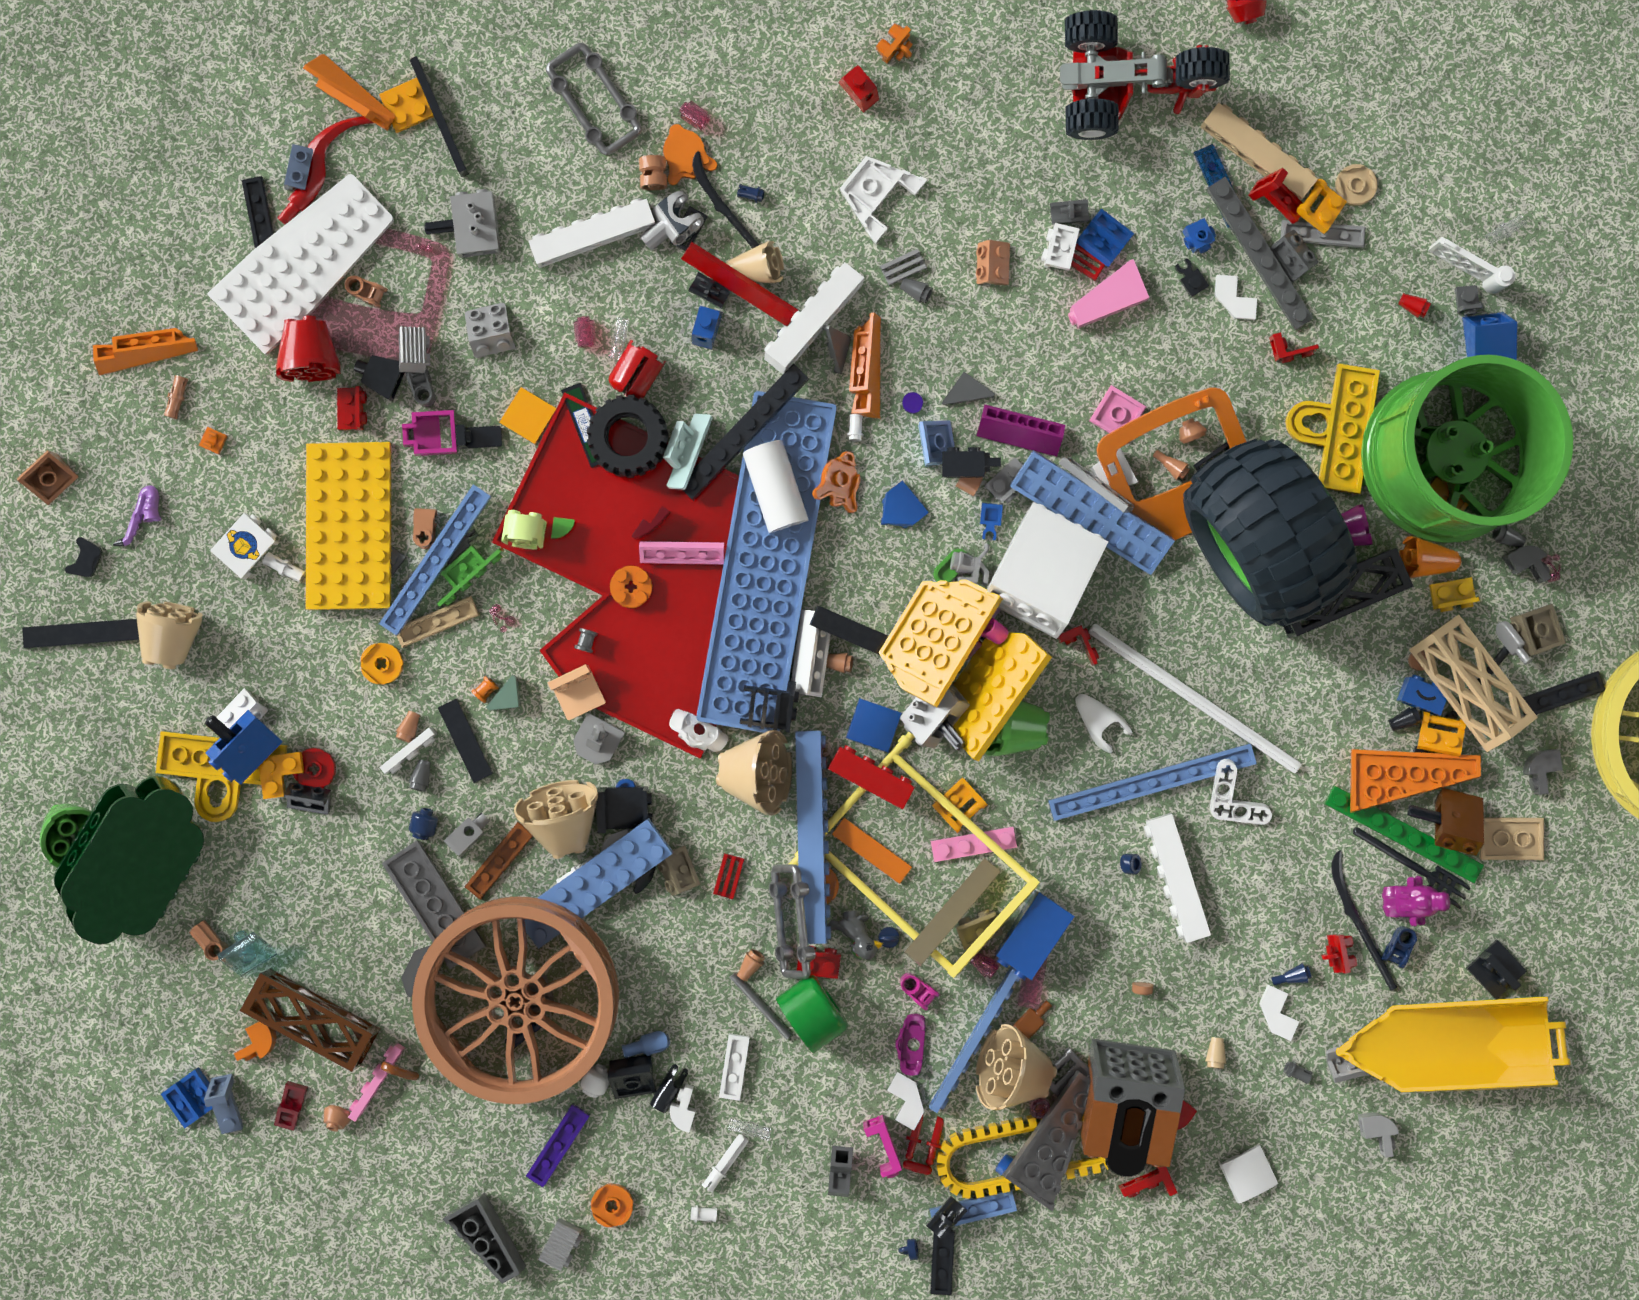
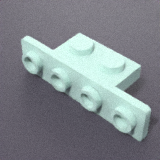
M694 414L690 426L684 421L676 422L663 456L673 467L667 483L668 488L686 489L711 424V415Z

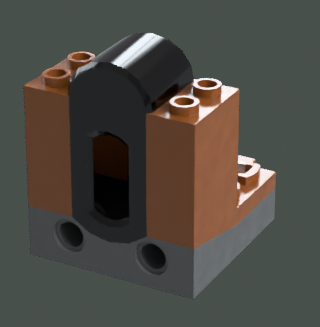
M1092 1039L1088 1057L1091 1082L1081 1130L1084 1155L1091 1158H1105V1164L1108 1169L1121 1177L1139 1175L1145 1170L1147 1164L1159 1168L1163 1166L1170 1167L1185 1093L1176 1051Z

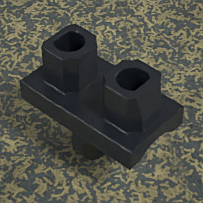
M699 272L688 290L721 309L731 293L726 287Z
M950 1196L926 1226L943 1240L967 1212V1209Z

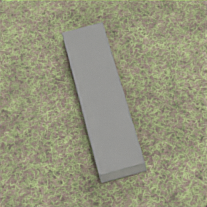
M1282 220L1280 239L1290 231L1295 230L1302 237L1305 244L1364 248L1366 227L1332 224L1329 230L1323 234L1309 222L1297 221L1292 224L1289 220Z
M1063 457L1059 462L1061 466L1123 513H1131L1135 507L1071 457Z

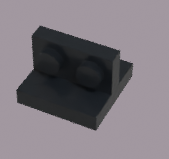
M1495 940L1466 967L1471 975L1495 1000L1508 989L1516 991L1521 986L1517 980L1527 972L1498 940Z
M651 1055L609 1061L608 1080L615 1099L656 1093Z

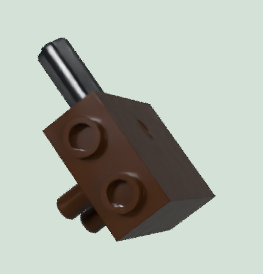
M1442 788L1435 799V811L1414 805L1409 806L1408 816L1435 823L1436 846L1476 856L1484 845V806L1482 797Z

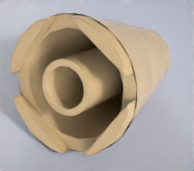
M767 241L726 262V264L756 283H778L783 279V276H780V271L784 270L783 257L779 247L772 245L775 243L774 241Z

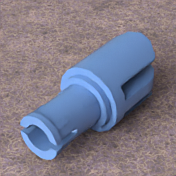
M655 1031L642 1035L640 1041L622 1045L625 1058L641 1053L646 1054V1056L656 1054L669 1047L670 1039L666 1033Z

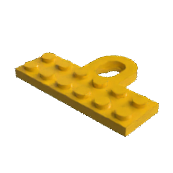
M1337 364L1331 404L1302 401L1293 406L1286 416V429L1294 440L1300 443L1323 446L1319 479L1326 489L1353 494L1361 493L1363 480L1361 462L1362 440L1367 422L1374 411L1380 370ZM1313 414L1322 415L1327 422L1326 430L1318 434L1312 432L1310 428L1303 426V417Z
M161 731L155 773L197 778L194 803L198 814L203 819L210 822H221L233 816L238 807L241 785L235 780L230 782L222 774L224 770L221 768L217 771L209 763L211 759L206 754L207 750L219 738ZM279 745L270 756L287 754L288 745ZM259 767L243 783L261 785ZM216 780L222 781L227 787V794L222 799L219 807H213L208 796L209 786Z

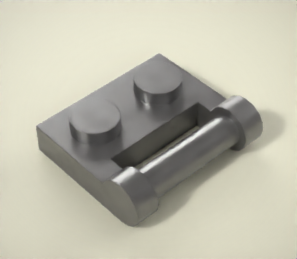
M1069 1047L1064 1051L1065 1054L1053 1064L1058 1072L1070 1060L1075 1063L1055 1084L1051 1083L1050 1090L1057 1097L1076 1071L1090 1079L1089 1068Z

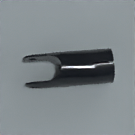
M676 1064L671 1066L649 1103L653 1108L662 1113L667 1112L688 1075V1070L684 1068L679 1078L673 1081L678 1071Z

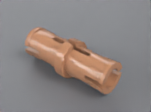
M175 375L171 392L167 396L169 399L164 416L174 419L178 418L181 403L185 399L183 396L188 382L187 378Z

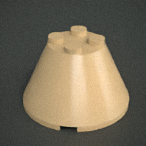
M769 730L726 750L724 753H720L718 756L719 774L716 777L717 786H721L727 793L765 815L778 814L782 810L779 808L782 801H787L792 780L791 752L786 751L784 743H787V740L780 731Z
M578 780L551 783L531 791L530 797L524 801L521 798L514 807L517 820L555 859L562 858L571 853H582L586 850L585 846L589 840L598 799L597 788L590 782H586L587 785L579 784Z
M1003 1024L1000 1029L993 1030L988 1035L981 1048L976 1066V1075H979V1086H976L977 1095L983 1106L991 1110H1001L1038 1098H1046L1049 1094L1052 1080L1056 1077L1057 1069L1053 1066L1050 1058L1019 1029L1012 1025Z

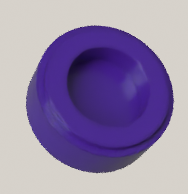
M915 392L906 394L902 401L903 409L910 414L918 413L923 406L922 397Z

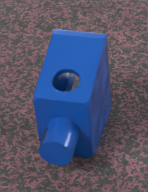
M704 306L699 307L692 331L693 345L713 349L723 312Z

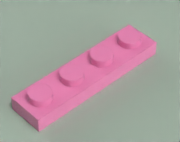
M641 541L639 543L640 563L724 564V543Z
M1014 827L984 831L1003 850L1017 848ZM974 834L930 841L934 862L993 852Z
M399 1043L394 1047L390 1046L384 1054V1057H386L385 1061L395 1064L405 1047ZM380 1063L372 1073L375 1077L371 1083L367 1081L360 1092L363 1095L360 1100L355 1099L349 1108L351 1113L348 1118L354 1122L360 1118L388 1075L387 1072L381 1069Z

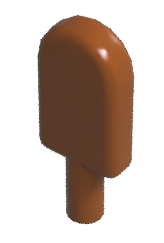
M1046 1000L1036 1011L1029 1008L1013 1026L1030 1039L1044 1025L1045 1021L1041 1017L1052 1005Z
M386 1061L381 1064V1069L389 1074L414 1081L419 1078L417 1072L405 1069L399 1065Z

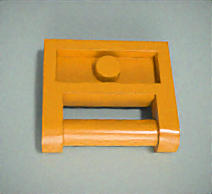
M1318 179L1314 183V188L1305 202L1297 208V213L1317 230L1325 234L1347 201L1330 189L1323 179ZM1319 194L1324 196L1315 211L1311 212L1310 208Z
M1424 711L1417 749L1460 757L1466 724L1461 718L1455 720L1430 715V712ZM1428 723L1457 728V733L1428 728Z
M963 777L944 794L958 809L973 797L976 802L964 813L969 819L981 808L984 809L988 806ZM938 801L932 805L956 833L962 830L963 824L958 819L954 821L951 818L953 815Z

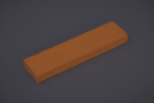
M518 821L464 887L481 900L532 839V834Z

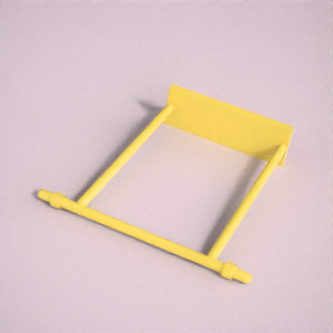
M908 732L905 736L902 735L900 737L899 743L877 767L882 768L883 765L888 767L894 761L1027 882L1023 889L954 965L936 949L932 952L930 956L948 971L949 975L955 978L1039 886L1040 882L899 756L905 748L908 749L912 744L911 741L915 738L912 733ZM858 787L828 820L829 831L867 790ZM797 851V852L794 854V855H795L794 859H793L789 864H794V865H797V866H798V851ZM830 851L829 854H825L827 861L913 940L917 938L919 933Z

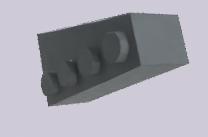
M485 1192L449 1212L443 1218L444 1222L447 1225L450 1224L456 1231V1235L471 1247L470 1250L484 1261L483 1264L502 1284L519 1275L525 1269L526 1264Z

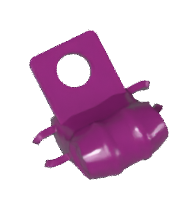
M1420 876L1415 878L1408 877L1407 886H1384L1382 891V908L1385 915L1396 918L1409 917L1411 926L1425 925V917L1433 916L1438 911L1450 909L1449 894L1437 892L1435 888L1423 885V879Z

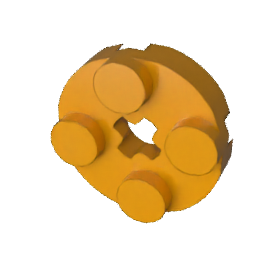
M372 644L365 649L361 656L362 674L372 683L383 685L392 683L402 672L404 665L402 655L391 644ZM385 658V664L387 665L386 668L382 667L378 669L377 666L379 665V663L377 662V660H383Z

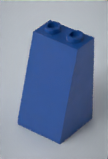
M1035 890L994 955L998 957L997 962L1006 968L1010 965L1016 969L1014 974L1024 981L1026 978L1032 980L1075 916Z

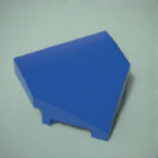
M903 480L885 494L882 501L883 516L881 518V525L887 526L889 524L903 528L912 527L929 513Z

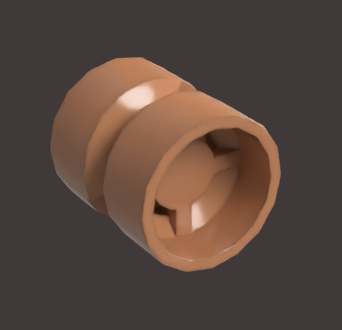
M661 155L640 157L639 171L643 173L640 175V188L647 191L666 189L667 175L663 173L666 171V158Z

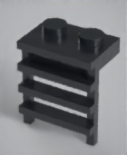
M788 681L787 691L744 685L743 691L752 693L749 719L740 718V724L748 725L751 728L753 725L760 726V729L765 727L773 728V730L782 729L790 733L791 720L796 721L797 708H793L794 702L798 703L800 691L796 690V682ZM756 693L764 694L761 721L753 720ZM769 694L777 695L774 722H766Z

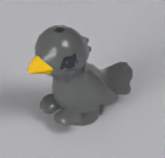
M857 910L842 913L843 919L840 921L830 920L827 926H831V931L839 930L847 937L853 939L855 944H851L850 947L862 959H872L883 945L882 942L873 940L868 936L864 923L869 919L867 914L860 915Z

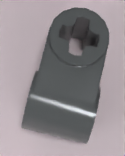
M427 366L425 373L405 372L415 400L422 407H431L436 401V395ZM424 392H429V398L426 401H421V395Z

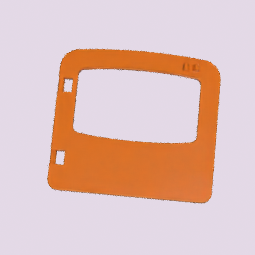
M1210 387L1158 407L1105 435L1097 446V456L1110 487L1135 506L1131 511L1132 513L1174 538V540L1192 533L1183 503V494L1192 484L1191 480L1153 497L1136 501L1116 453L1118 449L1143 434L1177 418L1208 407L1214 408L1230 448L1245 443L1246 439L1230 398L1220 388ZM1114 462L1118 473L1111 475L1107 465Z

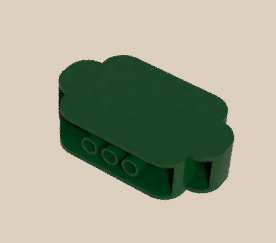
M152 776L142 780L136 787L129 784H117L108 788L100 797L54 873V885L65 904L66 914L75 932L81 938L94 944H107L116 940L122 932L132 936L149 932L156 925L159 918L165 915L167 905L176 897L178 887L187 879L191 866L198 861L204 845V835L192 818L193 806L190 800L173 781L161 776Z

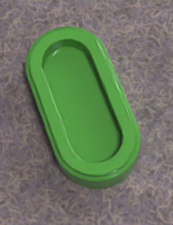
M962 549L953 550L935 568L933 572L935 581L951 582L959 574L955 570L950 569L953 552H967Z

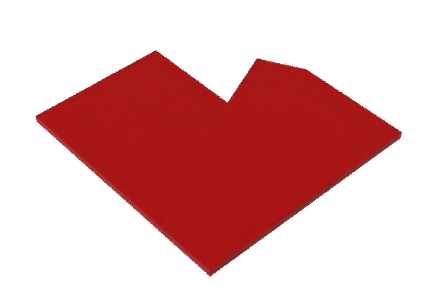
M564 392L505 515H508V510H517L524 515H529L530 512L541 514V519L547 522L543 548L540 549L537 545V549H523L513 547V542L508 541V545L501 542L505 516L492 543L602 595L601 598L539 650L558 677L585 664L589 665L606 701L605 704L595 709L701 759L705 750L687 745L683 739L679 738V733L671 729L669 722L676 709L697 716L723 564L640 563L639 543L640 541L724 543L725 559L739 475L724 469L693 501L683 490L667 487L673 467L664 458L661 463H657L654 470H649L645 472V475H637L634 478L615 476V474L606 471L601 465L591 468L565 400L567 398L590 409L593 416L597 408ZM620 419L609 430V444L616 453L623 456H632L639 453L645 447L648 433ZM698 456L697 461H696V463H695V466H696L703 458H701V457ZM662 506L670 511L666 520L653 532L639 540H635L632 537L643 519L651 523ZM554 517L575 520L574 527L568 534L558 539L551 538ZM626 566L641 568L652 581L653 589L650 598L637 608L623 607L614 600L610 592V582L615 572ZM629 581L625 589H629V593H633V589H637V585H634L633 581ZM580 628L598 633L593 642V653L574 648L579 641ZM701 724L694 725V732L702 735L705 733V728Z

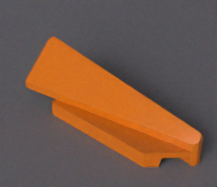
M325 54L319 55L304 65L303 69L319 79L315 85L316 87L388 131L395 119V115Z
M872 312L869 314L870 319L863 326H858L854 331L849 391L853 394L856 393L851 414L880 418L881 317Z
M171 328L112 337V345H93V360L98 374L103 375L198 351V347L194 338L190 339L184 336L179 329Z

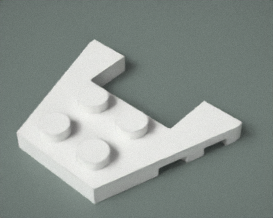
M866 156L840 187V191L872 241L876 244L888 228L872 216L874 211L897 183L916 196L927 182V179Z

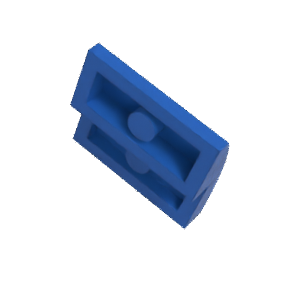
M1100 209L1078 237L1076 243L1109 267L1134 233L1103 209Z
M859 698L846 738L889 752L902 713Z
M199 1067L161 1093V1096L184 1129L213 1109L212 1106L206 1107L204 1098L210 1083Z

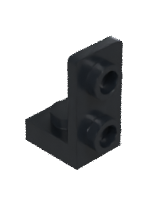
M464 424L456 425L457 446L460 449L502 447L501 426L467 427Z

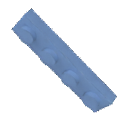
M1010 1188V1192L1006 1193L998 1191L996 1195L990 1196L986 1194L982 1198L974 1197L958 1201L967 1209V1212L955 1226L1017 1211L1012 1189ZM941 1206L930 1208L931 1217L935 1215Z

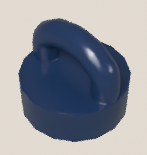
M1123 854L1120 859L1122 871L1125 874L1137 875L1142 866L1139 855Z
M885 927L880 931L878 938L879 942L883 943L882 946L893 948L898 944L900 937L895 928Z
M915 1238L907 1239V1246L899 1248L898 1252L900 1254H909L910 1261L918 1260L917 1240Z

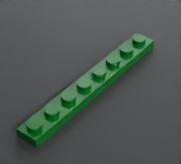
M1336 786L1332 787L1324 803L1326 806L1475 884L1484 866L1459 851L1436 846L1435 839L1376 807L1350 813V793Z

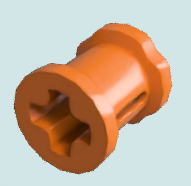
M485 675L484 681L471 691L483 703L487 702V698L494 690L499 689L498 685Z

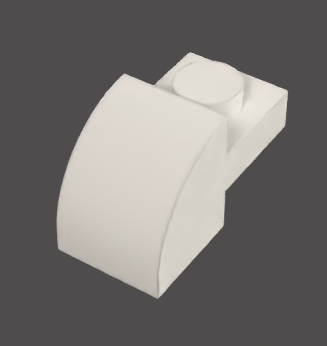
M686 1084L684 1089L680 1088L677 1101H680V1104L671 1103L670 1116L677 1128L689 1133L696 1109L688 1107L694 1086Z

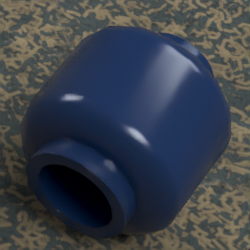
M421 808L420 811H414L411 816L409 831L414 838L429 840V837H433L436 833L439 818L429 808Z

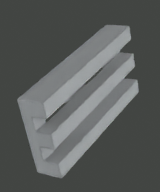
M918 249L880 266L889 286L927 268ZM915 255L917 257L916 259L911 260L901 266H898L888 272L886 271L887 268L896 265L906 259H909ZM914 264H920V266L892 279L889 277Z

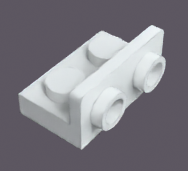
M1058 223L1054 224L1053 229L1049 228L1046 241H1050L1048 249L1044 248L1041 261H1045V268L1051 266L1070 270L1079 228Z

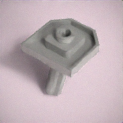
M588 713L573 739L577 755L595 765L610 761L625 732Z

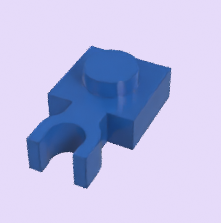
M982 502L980 524L986 525V528L983 530L982 539H985V534L991 531L994 534L993 540H996V530L994 527L995 525L1001 526L1003 504Z

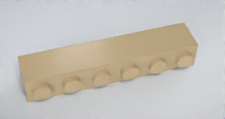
M1218 103L1204 120L1201 128L1264 177L1283 167L1288 172L1283 184L1301 201L1318 180L1315 177V173L1309 168H1303L1292 155L1285 154L1278 144L1268 141L1261 131L1251 128L1247 120L1242 117L1238 118L1232 113L1233 111L1229 106Z

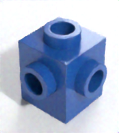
M1205 218L1186 226L1182 231L1185 236L1184 243L1188 250L1191 249L1193 254L1198 251L1202 254L1210 250L1216 237L1212 226H1208Z

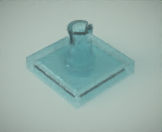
M245 931L235 933L233 938L236 943L217 954L219 961L241 977L277 955L274 947L255 932L248 935Z

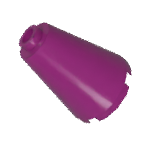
M1363 504L1341 513L1354 546L1373 545Z

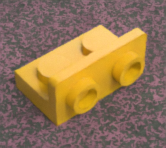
M1472 577L1429 585L1433 609L1440 608V612L1452 611L1453 606L1461 605V609L1474 607L1473 602L1480 601L1479 597L1476 598Z

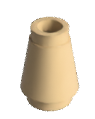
M1211 1037L1205 1060L1207 1067L1224 1069L1226 1055L1223 1038Z

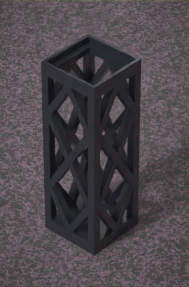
M1393 548L1357 563V573H1354L1349 578L1350 585L1337 598L1338 600L1326 606L1320 615L1313 614L1304 620L1311 621L1312 623L1301 626L1300 622L1288 626L1284 625L1283 628L1287 637L1300 636L1414 587L1398 549ZM1381 560L1384 566L1373 565V563ZM1363 572L1382 575L1371 593L1351 590ZM1398 577L1400 579L1401 584H1397L1396 582ZM1392 583L1393 588L1387 590L1389 585ZM1345 598L1363 600L1337 611Z

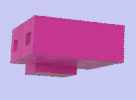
M454 410L411 412L412 423L402 424L403 446H414L415 456L457 454ZM450 415L452 448H441L439 416ZM408 429H413L414 440H409Z

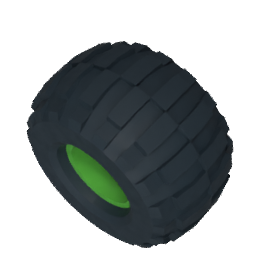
M1253 439L1236 445L1215 457L1192 476V484L1183 494L1184 510L1191 531L1222 585L1251 618L1264 626H1270L1275 623L1280 626H1288L1305 620L1330 605L1349 587V578L1357 571V557L1348 527L1320 479L1309 465L1290 447L1279 440L1271 439L1265 442Z

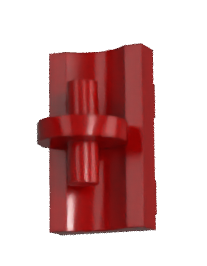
M1341 934L1327 935L1329 945H1326L1327 953L1321 955L1322 960H1329V966L1333 967L1334 973H1350L1351 968L1357 966L1356 957L1348 955L1346 949L1353 947L1352 936Z

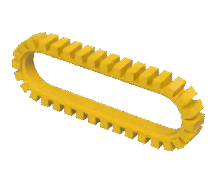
M1047 1112L1039 1113L1040 1120H1042ZM1035 1115L1026 1116L1028 1124L1025 1125L1022 1118L1019 1117L1014 1118L1015 1127H1010L1009 1120L1001 1121V1130L997 1129L996 1123L988 1124L989 1132L986 1133L984 1132L983 1125L975 1127L976 1135H971L970 1128L962 1129L963 1138L961 1139L956 1132L951 1134L949 1137L952 1144L944 1140L941 1144V1150L945 1153L938 1152L936 1158L937 1163H942L936 1165L938 1175L942 1176L940 1178L945 1188L951 1185L949 1190L956 1196L962 1189V1198L968 1199L971 1197V1191H975L976 1198L984 1197L983 1189L988 1188L990 1196L996 1195V1186H1001L1002 1193L1010 1192L1009 1184L1012 1182L1004 1176L976 1182L958 1180L950 1170L952 1154L964 1145L1034 1131L1040 1121L1036 1122ZM1109 1151L1108 1158H1086L1069 1162L1065 1175L1067 1179L1075 1178L1074 1170L1078 1169L1080 1177L1087 1176V1167H1091L1093 1174L1101 1173L1100 1164L1103 1163L1108 1170L1114 1166L1110 1159L1114 1158L1119 1162L1123 1155L1114 1154ZM1014 1184L1015 1190H1020V1188Z

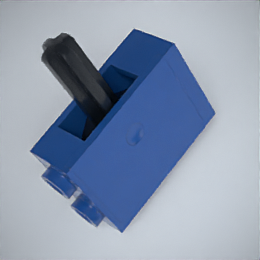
M249 710L230 728L214 715L206 718L205 725L220 737L206 752L207 756L211 759L209 763L217 771L220 768L224 770L222 774L230 782L235 780L241 785L283 742Z

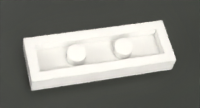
M432 727L426 729L380 766V769L384 774L396 773L403 767L401 763L404 760H412L419 754L417 751L422 746L426 748L435 741L433 738L437 735Z
M729 1033L719 1098L740 1101L749 1036Z

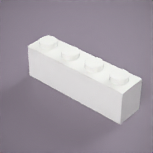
M801 610L791 681L796 682V690H800V695L822 697L831 634L809 625L815 611Z

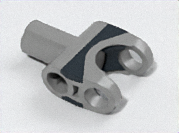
M677 191L669 195L653 208L652 215L657 223L640 236L651 251L667 238L671 240L673 245H680L693 236L702 226L704 219L700 213L680 218V211L688 200V196L684 191Z

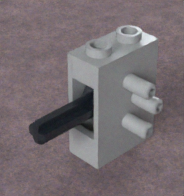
M480 189L476 193L468 194V192L455 193V196H450L453 219L426 222L424 225L427 235L454 232L456 251L460 258L501 253L495 196L488 189Z
M951 684L937 708L916 697L901 715L900 719L905 724L904 728L915 736L916 743L921 747L935 749L940 741L946 737L955 750L959 751L965 747V741L953 725L970 704L958 689Z

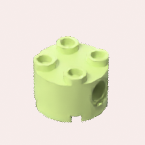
M508 510V515H505L501 542L508 545V541L513 542V547L523 549H537L538 545L541 549L543 548L547 522L541 519L542 515L539 513L530 512L529 515H524L517 510Z

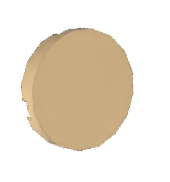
M1352 164L1345 167L1338 174L1335 181V190L1339 196L1347 201L1346 204L1361 206L1368 203L1374 197L1377 191V178L1374 172L1364 165Z

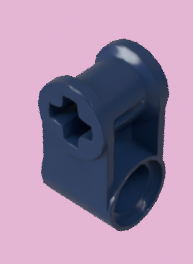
M1406 926L1398 927L1382 954V960H1389L1398 964V967L1403 969L1417 942L1416 933ZM1408 931L1409 939L1402 942L1401 935Z

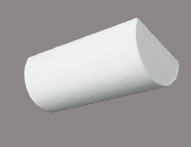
M783 440L767 442L743 452L768 533L770 534L809 521Z

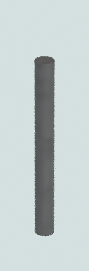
M736 972L729 977L787 1040L792 1033L766 1004L737 976Z

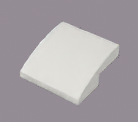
M1256 1145L1244 1153L1235 1155L1219 1164L1237 1203L1249 1200L1278 1184L1260 1145Z

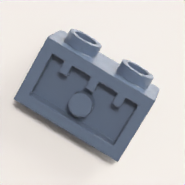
M292 144L284 182L285 190L293 191V188L305 190L313 155L312 148Z

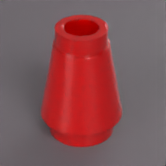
M1403 293L1398 305L1417 318H1424L1431 303L1426 298Z

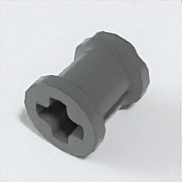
M580 628L579 641L574 648L593 653L592 646L598 633Z

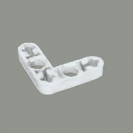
M1230 759L1221 760L1216 768L1210 802V811L1213 817L1219 820L1260 825L1267 824L1272 818V813L1266 804L1232 800L1237 767ZM1227 765H1229L1230 768L1232 769V770H1228V773H1227V778H1228V780H1227V779H1224L1225 773H1224V770L1222 769V768H1226ZM1222 784L1229 786V791L1225 794L1218 792V787ZM1223 805L1224 809L1230 810L1231 805V815H1229L1228 810H1221V813H1218L1215 808ZM1238 807H1245L1247 809L1246 814L1243 816H1237L1235 811ZM1251 808H1253L1252 810H1253V812H1254V813H1252V818H1250V816H1251ZM1261 810H1264L1267 815H1263L1262 818L1255 814L1261 813Z

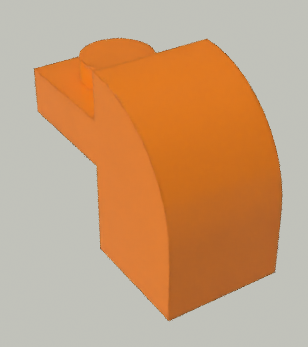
M261 1022L245 1028L252 1044L237 1051L234 1055L237 1061L243 1058L245 1061L256 1057L257 1054L260 1059L265 1057L275 1047L276 1031Z

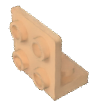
M585 664L547 682L550 689L554 691L567 720H572L606 703L589 665Z

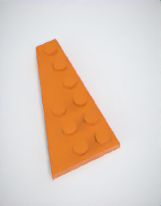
M1352 749L1350 813L1481 777V756L1460 755L1458 757L1439 753Z

